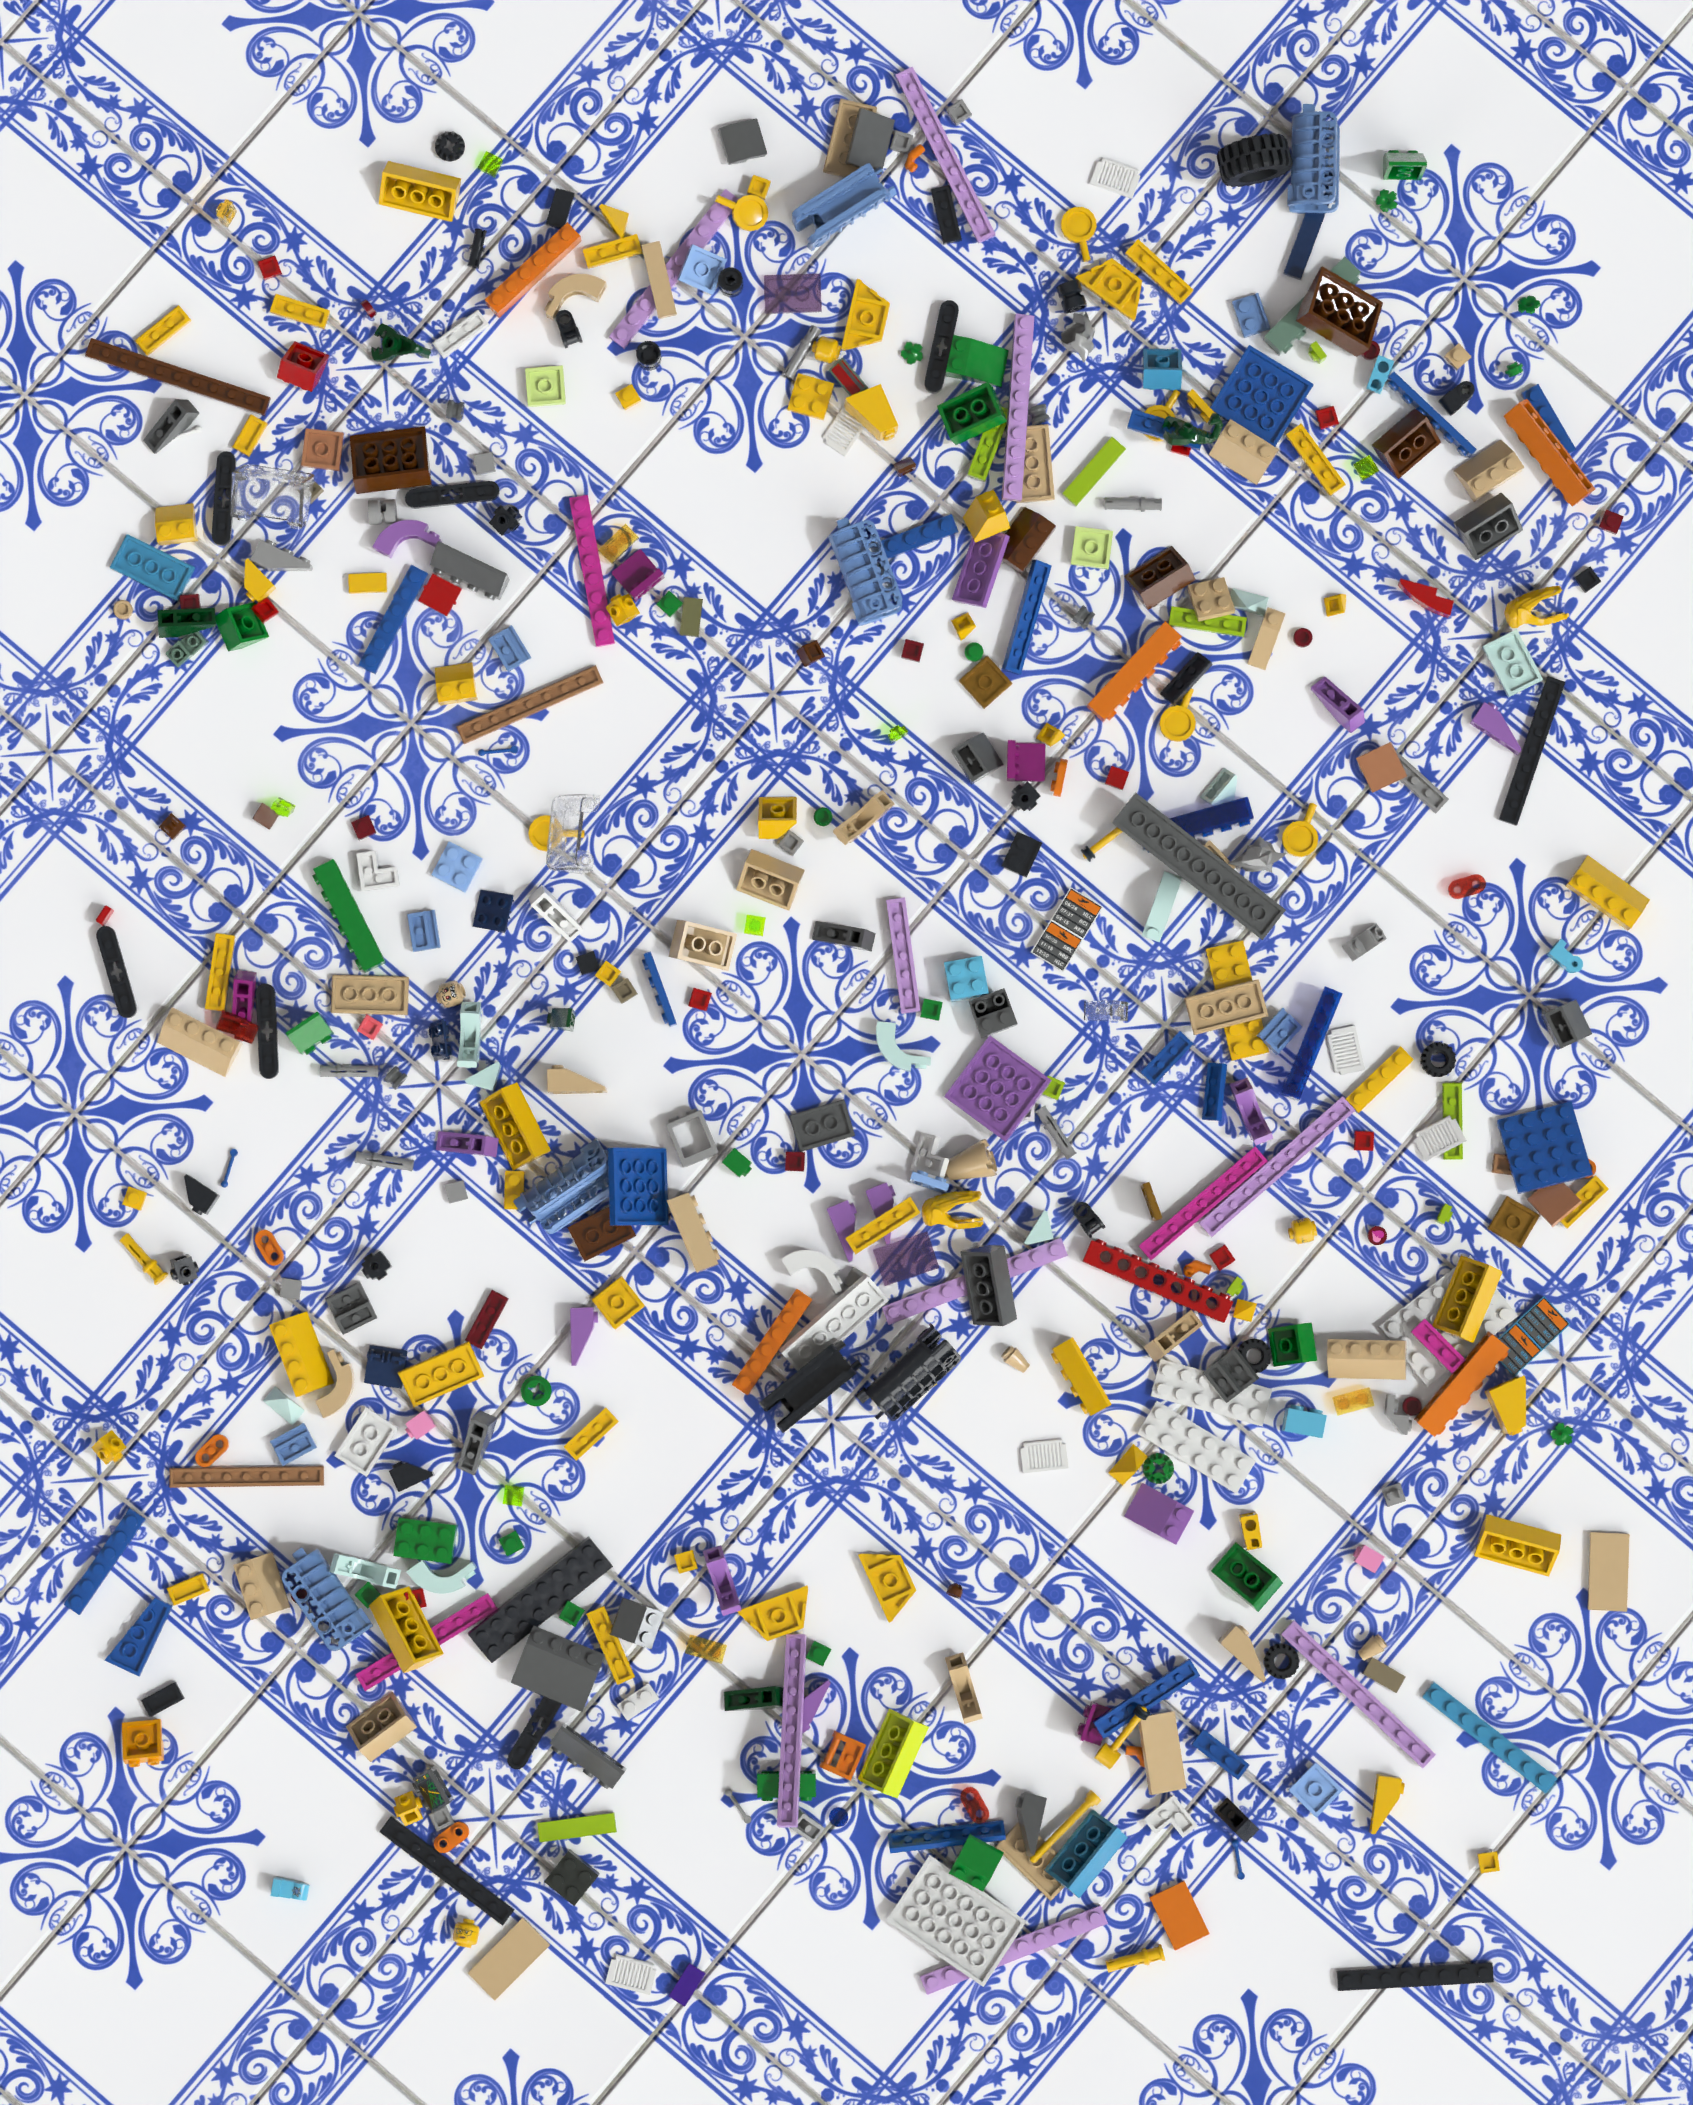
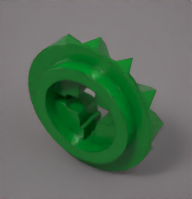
M531 1376L522 1384L521 1396L531 1406H542L551 1397V1385L542 1376ZM538 1383H540L539 1390L542 1391L544 1395L537 1394L535 1399H533L534 1392H532L528 1388H536Z
M1155 1453L1145 1460L1143 1472L1150 1482L1163 1484L1172 1477L1174 1464L1167 1455ZM1153 1462L1158 1465L1165 1462L1162 1468L1165 1475L1160 1472L1152 1474L1155 1470Z

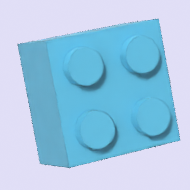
M982 956L944 962L951 1002L989 994Z
M1296 1405L1285 1408L1281 1431L1323 1438L1327 1415H1323L1322 1410L1310 1409L1307 1412L1303 1411L1304 1407Z

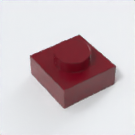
M1606 509L1598 528L1616 535L1624 516Z
M181 595V609L201 608L200 595Z
M906 639L901 658L920 663L924 643Z
M369 815L351 822L359 841L377 833Z
M786 1152L785 1171L804 1172L805 1152Z

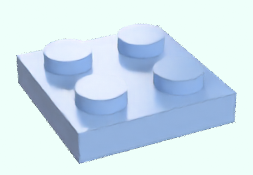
M692 244L677 280L713 295L718 283L719 274L723 270L727 259Z
M449 841L431 875L466 893L483 858Z
M917 1170V1173L912 1172L910 1183L942 1194L947 1193L949 1187L946 1179L938 1176L935 1179L930 1178L928 1173Z
M1316 1762L1288 1789L1316 1818L1343 1791Z

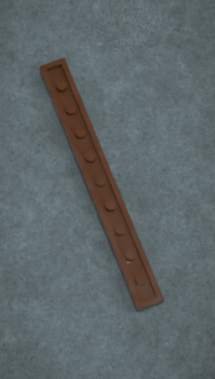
M93 338L90 339L85 353L87 358L262 416L266 415L271 401V397Z

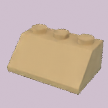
M1230 419L1210 451L1209 456L1257 485L1279 449Z
M1499 440L1453 470L1473 502H1476L1522 472L1524 465L1516 453L1502 440Z
M751 849L736 890L790 911L805 870Z
M273 1552L233 1565L250 1620L290 1608Z
M391 1692L349 1723L346 1728L358 1750L372 1762L416 1729L417 1726L397 1696Z

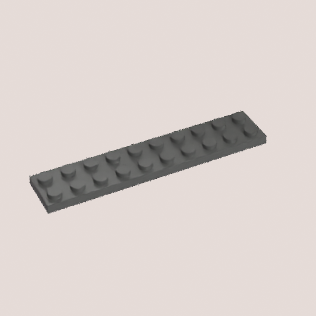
M1136 792L1112 821L1116 827L1261 940L1266 937L1286 911V909Z

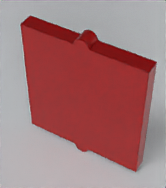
M432 574L427 585L423 586L424 590L418 601L448 616L453 605L457 604L456 600L462 588Z

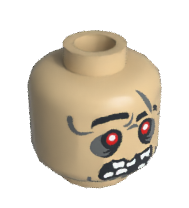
M455 980L441 984L436 993L438 1003H442L446 1008L461 1004L466 997L464 986Z

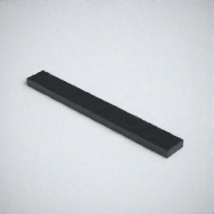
M1550 676L1546 677L1498 819L1499 821L1514 826L1518 825L1565 685L1564 681Z
M393 1816L388 1819L379 1831L502 1926L515 1909Z

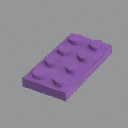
M998 533L978 542H975L973 538L971 539L952 597L953 601L982 608L987 607L1010 536Z

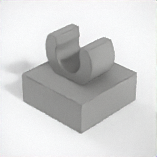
M1400 1483L1381 1488L1387 1507L1406 1501Z

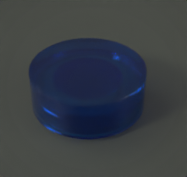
M835 1807L830 1811L829 1820L832 1825L842 1827L848 1821V1813L842 1807Z

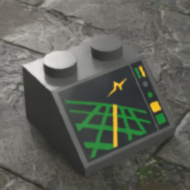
M435 1766L413 1778L414 1783L412 1785L415 1791L423 1796L422 1803L426 1810L430 1809L431 1812H434L454 1800Z

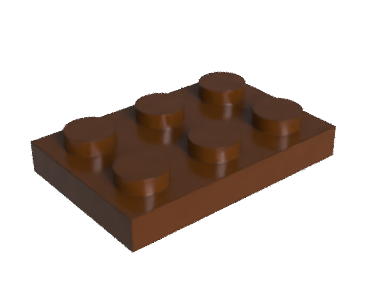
M609 1207L567 1227L584 1262L636 1237L631 1225L610 1226Z

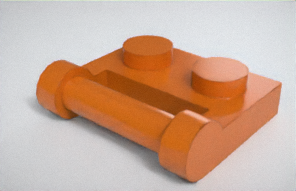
M834 1730L833 1740L824 1761H821L819 1767L851 1781L866 1744ZM842 1740L846 1744L836 1767L830 1764Z

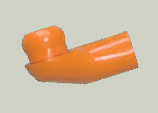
M918 144L908 153L905 161V168L911 173L918 167L915 163L916 158L925 152V148L921 144Z
M1194 1260L1185 1265L1183 1273L1186 1277H1192L1199 1271L1209 1275L1212 1266Z
M1126 1745L1125 1755L1136 1756L1140 1761V1765L1145 1767L1142 1747Z

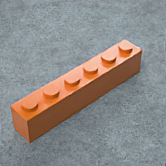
M567 222L485 299L486 305L500 318L582 242L581 236Z
M1528 399L1519 402L1504 415L1508 426L1514 429L1518 439L1526 445L1530 455L1539 462L1543 472L1552 479L1553 485L1561 491L1567 503L1573 507L1596 490Z
M1165 621L1088 703L1087 708L1103 723L1106 719L1110 721L1117 714L1115 710L1119 705L1123 707L1130 700L1128 696L1132 692L1136 693L1143 686L1141 682L1145 678L1149 679L1156 672L1154 668L1158 664L1162 665L1169 658L1167 654L1171 650L1175 651L1182 644L1180 642L1182 636Z
M798 1289L795 1290L732 1383L734 1387L746 1395L750 1394L812 1302V1298Z
M1488 1331L1465 1358L1466 1360L1452 1373L1414 1420L1434 1437L1440 1435L1445 1430L1446 1423L1457 1416V1410L1469 1402L1473 1391L1480 1389L1485 1377L1490 1376L1495 1371L1496 1364L1507 1357V1351L1510 1348Z

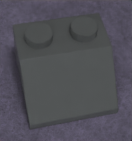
M622 1597L610 1635L652 1649L664 1612Z

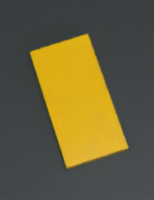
M469 1341L398 1371L413 1407L484 1377Z

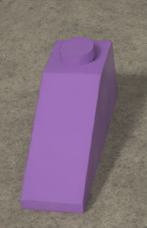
M1323 677L1311 687V690L1347 731L1352 733L1365 723L1364 709L1327 677Z
M1484 702L1469 724L1518 755L1522 749L1502 714L1497 711L1498 707L1490 702L1488 704Z
M438 1131L436 1150L496 1157L499 1138Z
M886 1182L865 1191L876 1218L893 1208V1196H896L892 1185L888 1186ZM891 1232L883 1237L886 1245L890 1244Z
M846 1200L827 1208V1212L848 1262H852L853 1250L845 1238L855 1231L854 1214L857 1211L853 1202L849 1204V1201Z
M594 1307L570 1308L571 1366H577L595 1328V1323H598V1311H594Z
M829 1679L804 1697L802 1734L811 1728L809 1724L812 1722L831 1684Z

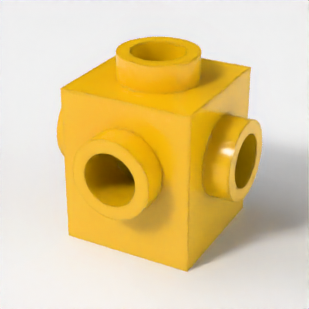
M629 594L614 596L610 599L611 603L606 606L616 626L628 623L640 614Z
M111 1430L102 1436L91 1448L99 1459L107 1465L111 1461L115 1463L122 1458V1452L126 1449V1446Z
M413 1791L394 1798L396 1806L393 1807L395 1814L401 1818L405 1826L423 1819L420 1809L423 1807L419 1796L415 1797Z

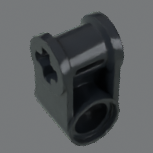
M568 310L559 311L556 315V322L565 349L574 343H583L571 312ZM568 316L570 321L567 324L560 323V318Z
M1463 381L1453 390L1446 393L1438 402L1452 416L1472 398L1475 391L1474 385L1469 381ZM1467 388L1469 389L1468 394H1467V393H1464V394L1461 393V392H1462V389H1467Z
M1078 1202L1073 1206V1215L1089 1238H1092V1235L1101 1228H1106L1087 1203ZM1079 1205H1084L1087 1209L1084 1216L1077 1214L1076 1209Z

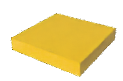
M622 1276L591 1299L615 1330L645 1307Z

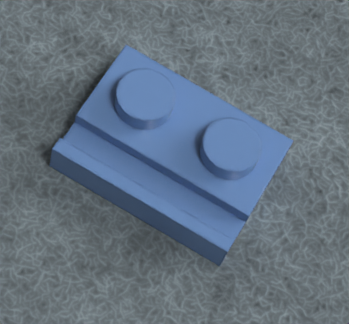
M1259 293L1232 301V306L1244 338L1270 330Z
M512 625L488 639L508 672L527 660L532 659Z
M435 910L407 914L413 952L441 948Z
M1281 1008L1256 1036L1260 1037L1263 1043L1277 1055L1303 1026L1288 1014L1284 1008Z
M305 1423L270 1441L282 1466L318 1448Z

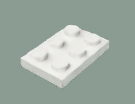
M365 1407L334 1456L367 1477L395 1435L398 1427Z

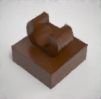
M172 813L159 826L172 840H175L186 827Z

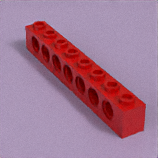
M1096 1238L1095 1241H1090L1082 1262L1221 1323H1225L1233 1301L1230 1300L1231 1296L1222 1292L1217 1295L1212 1292V1288L1206 1285H1202V1287L1194 1285L1195 1281L1190 1278L1180 1279L1177 1277L1178 1273L1169 1269L1164 1272L1159 1269V1265L1150 1261L1149 1264L1141 1262V1257L1131 1254V1257L1123 1254L1125 1250L1116 1246L1113 1249L1106 1246L1107 1242ZM1107 1251L1110 1254L1111 1258L1108 1262L1101 1261V1252ZM1120 1259H1125L1128 1262L1126 1270L1119 1269L1118 1261ZM1137 1267H1143L1146 1270V1275L1143 1278L1136 1276L1135 1270ZM1156 1274L1161 1275L1164 1279L1161 1285H1156L1153 1282V1277ZM1173 1282H1178L1181 1285L1179 1293L1172 1292L1171 1284ZM1191 1290H1196L1199 1293V1298L1196 1301L1190 1300L1188 1296ZM1210 1297L1214 1298L1217 1302L1216 1307L1213 1309L1206 1305V1301Z

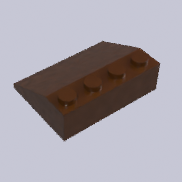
M1322 266L1300 305L1296 321L1358 357L1370 349L1383 302Z
M425 426L350 436L352 474L356 494L432 485Z

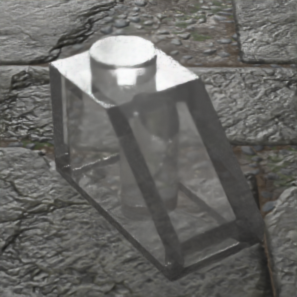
M1117 1000L1084 1001V1020L1128 1021V1002Z

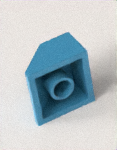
M1143 349V389H1181V349Z

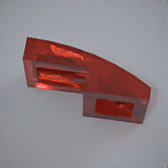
M225 1010L221 1011L216 1023V1030L233 1034L234 1039L250 1044L253 1043L259 1026L249 1020Z

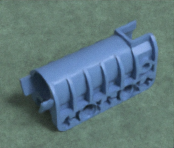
M1303 104V112L1292 116L1291 159L1293 164L1291 167V185H1288L1287 206H1289L1290 212L1298 214L1333 213L1339 206L1340 128L1337 124L1336 115L1333 112L1315 111L1314 104ZM1328 116H1330L1331 120H1333V121H1325V120L1327 119ZM1333 184V186H1329V189H1326L1325 185ZM1332 202L1335 203L1331 206V208H1328V206L1325 205L1330 204Z
M870 163L865 164L792 212V223L797 232L802 231L811 224H814L816 227L815 233L807 238L809 241L807 247L810 251H814L816 247L823 245L835 232H842L843 227L848 224L853 225L854 220L860 216L864 218L868 211L878 209L879 204L884 201L889 202L891 198L897 195L894 186L887 189L884 188L882 183H879L880 180L876 175L883 171L881 167L874 170Z
M848 518L836 521L838 531L829 535L828 538L853 601L852 608L859 626L867 625L899 613L902 609V596L874 523L870 520H864L850 525ZM864 530H867L868 532H870V534H871V535H870V539L867 540L868 535H867L866 531H864ZM871 547H877L878 551L871 552L869 549ZM879 559L881 560V561H879L881 567L884 568V574H883V575H880V574H881V570H880L879 567H877V560H879ZM889 582L892 585L886 588L883 586V583ZM891 595H894L893 600L895 603H897L896 605L891 603Z
M597 1137L580 1149L581 1154L570 1159L568 1163L557 1168L550 1175L545 1176L537 1184H533L531 1188L520 1193L521 1196L513 1201L520 1212L526 1208L531 1212L533 1216L528 1218L530 1225L538 1220L548 1234H554L609 1197L608 1151L603 1150Z
M301 1547L292 1554L296 1563L283 1572V1584L329 1650L338 1651L373 1627L363 1609L358 1608L336 1574L329 1572L330 1565L319 1549L307 1555ZM287 1574H290L291 1576L295 1575L294 1581L296 1582V1584H298L299 1582H301V1584L296 1586L293 1590H291V1588H293L294 1585L291 1581H286ZM298 1590H306L307 1596L304 1599H299L296 1596ZM310 1598H312V1600L309 1601L311 1606L317 1607L316 1613L318 1614V1616L323 1614V1617L318 1618L316 1622H313V1620L316 1619L314 1614L308 1613V1605L305 1604L304 1606H302V1604L306 1603ZM321 1621H326L329 1624V1628L326 1631H321L318 1628V1624ZM350 1626L352 1630L350 1632H346L345 1627ZM332 1630H334V1633H331L333 1638L339 1639V1646L337 1647L335 1645L330 1646L331 1639L329 1636L326 1639L324 1638Z

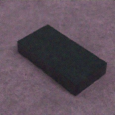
M556 188L546 221L547 226L561 229L567 223L575 193Z
M174 1682L144 1698L141 1702L149 1717H152L182 1701L185 1697L177 1682Z

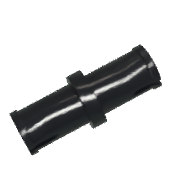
M475 228L473 243L469 248L471 252L467 264L468 267L472 266V268L476 269L480 267L481 255L485 250L483 246L487 233L486 230L482 231V229Z

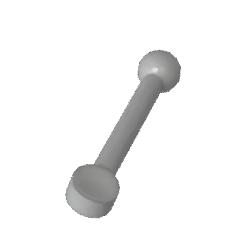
M726 1789L725 1795L730 1797L744 1817V1822L749 1824L751 1817L746 1815L732 1795V1790Z

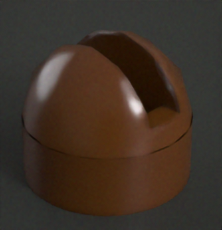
M953 1583L948 1587L946 1594L961 1599L963 1588L960 1584Z

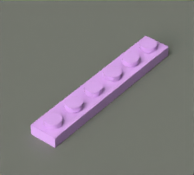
M905 897L886 900L901 1014L920 1012Z

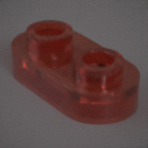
M1479 874L1454 880L1448 886V894L1451 898L1457 900L1479 894L1485 889L1486 881ZM1473 881L1478 882V888L1472 886ZM1454 887H1459L1460 893H1455Z
M974 1787L964 1788L960 1798L970 1818L977 1824L985 1823L989 1818V1810L980 1793ZM968 1793H972L974 1795L972 1800H968L966 1798V1795ZM977 1810L983 1811L981 1817L976 1816Z

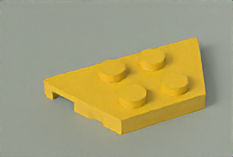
M1111 258L1103 264L1097 265L1075 277V280H1079L1080 284L1132 322L1135 321L1142 280Z
M858 278L842 342V351L882 342L890 303L880 297L877 292L872 288L870 289Z
M858 1554L860 1561L890 1623L917 1590L901 1555Z
M808 1585L743 1608L737 1612L766 1641L803 1629Z

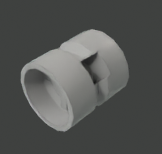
M385 499L383 502L368 500L369 524L380 525L382 522H385V524L396 523V500Z

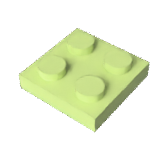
M563 365L525 368L528 407L566 404Z
M1075 526L1071 565L1108 570L1113 531Z

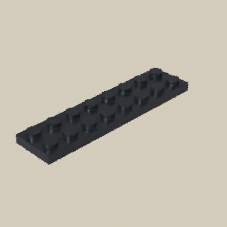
M588 1536L467 1634L489 1661L493 1663L530 1634L533 1625L536 1627L540 1626L565 1606L568 1601H571L610 1570L613 1565Z

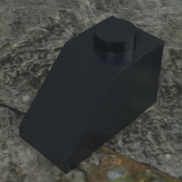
M186 1174L184 1180L189 1204L193 1206L192 1210L199 1215L203 1213L208 1215L220 1195Z
M402 1461L392 1465L393 1469L389 1471L398 1492L435 1476L433 1471L411 1463L403 1464Z
M1228 1797L1214 1810L1245 1843L1259 1830Z

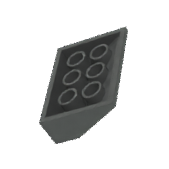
M533 1625L511 1683L583 1712L604 1661L605 1654Z

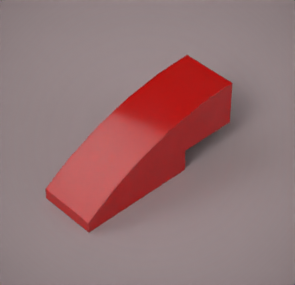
M1404 579L1399 580V588L1415 603L1434 614L1449 618L1454 600L1436 596L1438 588Z

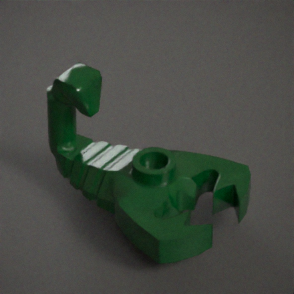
M383 323L379 325L374 334L377 337L383 338L382 348L377 347L376 349L371 346L372 358L377 362L389 361L397 356L418 353L422 358L429 359L431 349L420 346L410 338L401 335L396 329Z
M1212 413L1208 425H1215L1213 432L1210 433L1194 427L1189 422L1168 416L1163 422L1162 429L1167 427L1170 430L1171 427H1175V431H1172L1170 434L1165 430L1163 437L1170 445H1189L1190 443L1211 444L1219 438L1223 423L1220 420L1219 414Z

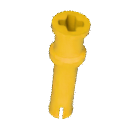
M129 1233L119 1240L142 1265L143 1272L147 1273L154 1280L155 1285H158L168 1276V1273L164 1272L157 1265L158 1262L151 1259Z
M1158 1944V1947L1142 1948L1141 1952L1105 1960L1108 1973L1135 1965H1150L1151 1962L1166 1960L1162 1945Z

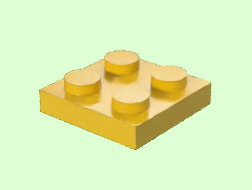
M798 373L787 411L824 421L834 383Z

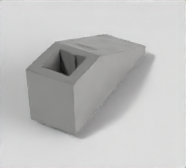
M260 539L250 559L253 564L268 571L313 570L310 560L302 556L297 558L293 556L294 553L286 548L281 550L276 547V543L268 539L266 542Z

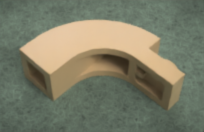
M574 274L561 279L548 292L549 298L553 300H549L545 307L546 317L554 321L563 303L575 295H584L599 302L607 288L606 281L589 274Z
M881 790L860 810L837 826L832 832L844 845L852 843L885 815L895 803Z
M336 1349L327 1352L336 1372V1385L328 1395L315 1401L323 1418H327L340 1411L349 1401L354 1389L355 1378L352 1365L348 1363L343 1366L342 1363L345 1360L341 1352H337Z
M964 1653L945 1657L964 1724L983 1719Z

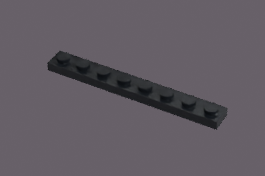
M1492 1962L1336 1971L1338 1991L1494 1982Z

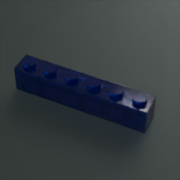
M1247 796L1169 819L1193 838L1200 835L1205 838L1214 835V831L1221 830V833L1230 831L1232 826L1235 825L1240 827L1248 826L1251 824L1250 821H1253L1254 816Z
M1326 986L1323 987L1280 1092L1281 1095L1295 1101L1300 1100L1343 993Z

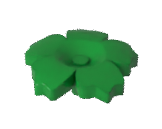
M1385 189L1381 190L1380 196H1377L1375 200L1376 205H1380V209L1383 212L1397 208L1398 203L1394 201L1397 199V193L1394 191L1389 193V190Z
M1530 295L1527 296V299L1523 297L1517 301L1519 304L1518 311L1521 313L1524 311L1530 314L1535 313V308L1537 309L1541 306L1540 301Z
M911 341L906 342L905 350L901 351L903 359H907V364L910 365L916 363V360L921 361L923 359V353L920 352L923 349L921 344L915 343L913 346Z
M1558 1423L1555 1426L1556 1430H1551L1550 1435L1552 1439H1556L1554 1444L1557 1446L1564 1445V1442L1567 1445L1572 1443L1573 1437L1570 1435L1574 1432L1573 1428L1569 1426L1564 1427V1423Z

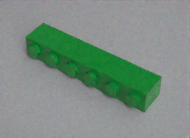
M332 859L314 868L315 874L312 876L317 885L321 884L324 890L321 894L325 902L329 901L332 906L329 909L334 919H338L340 923L338 929L342 936L346 935L349 941L346 945L351 953H355L357 957L355 963L358 969H363L367 973L385 964L386 961L336 861Z

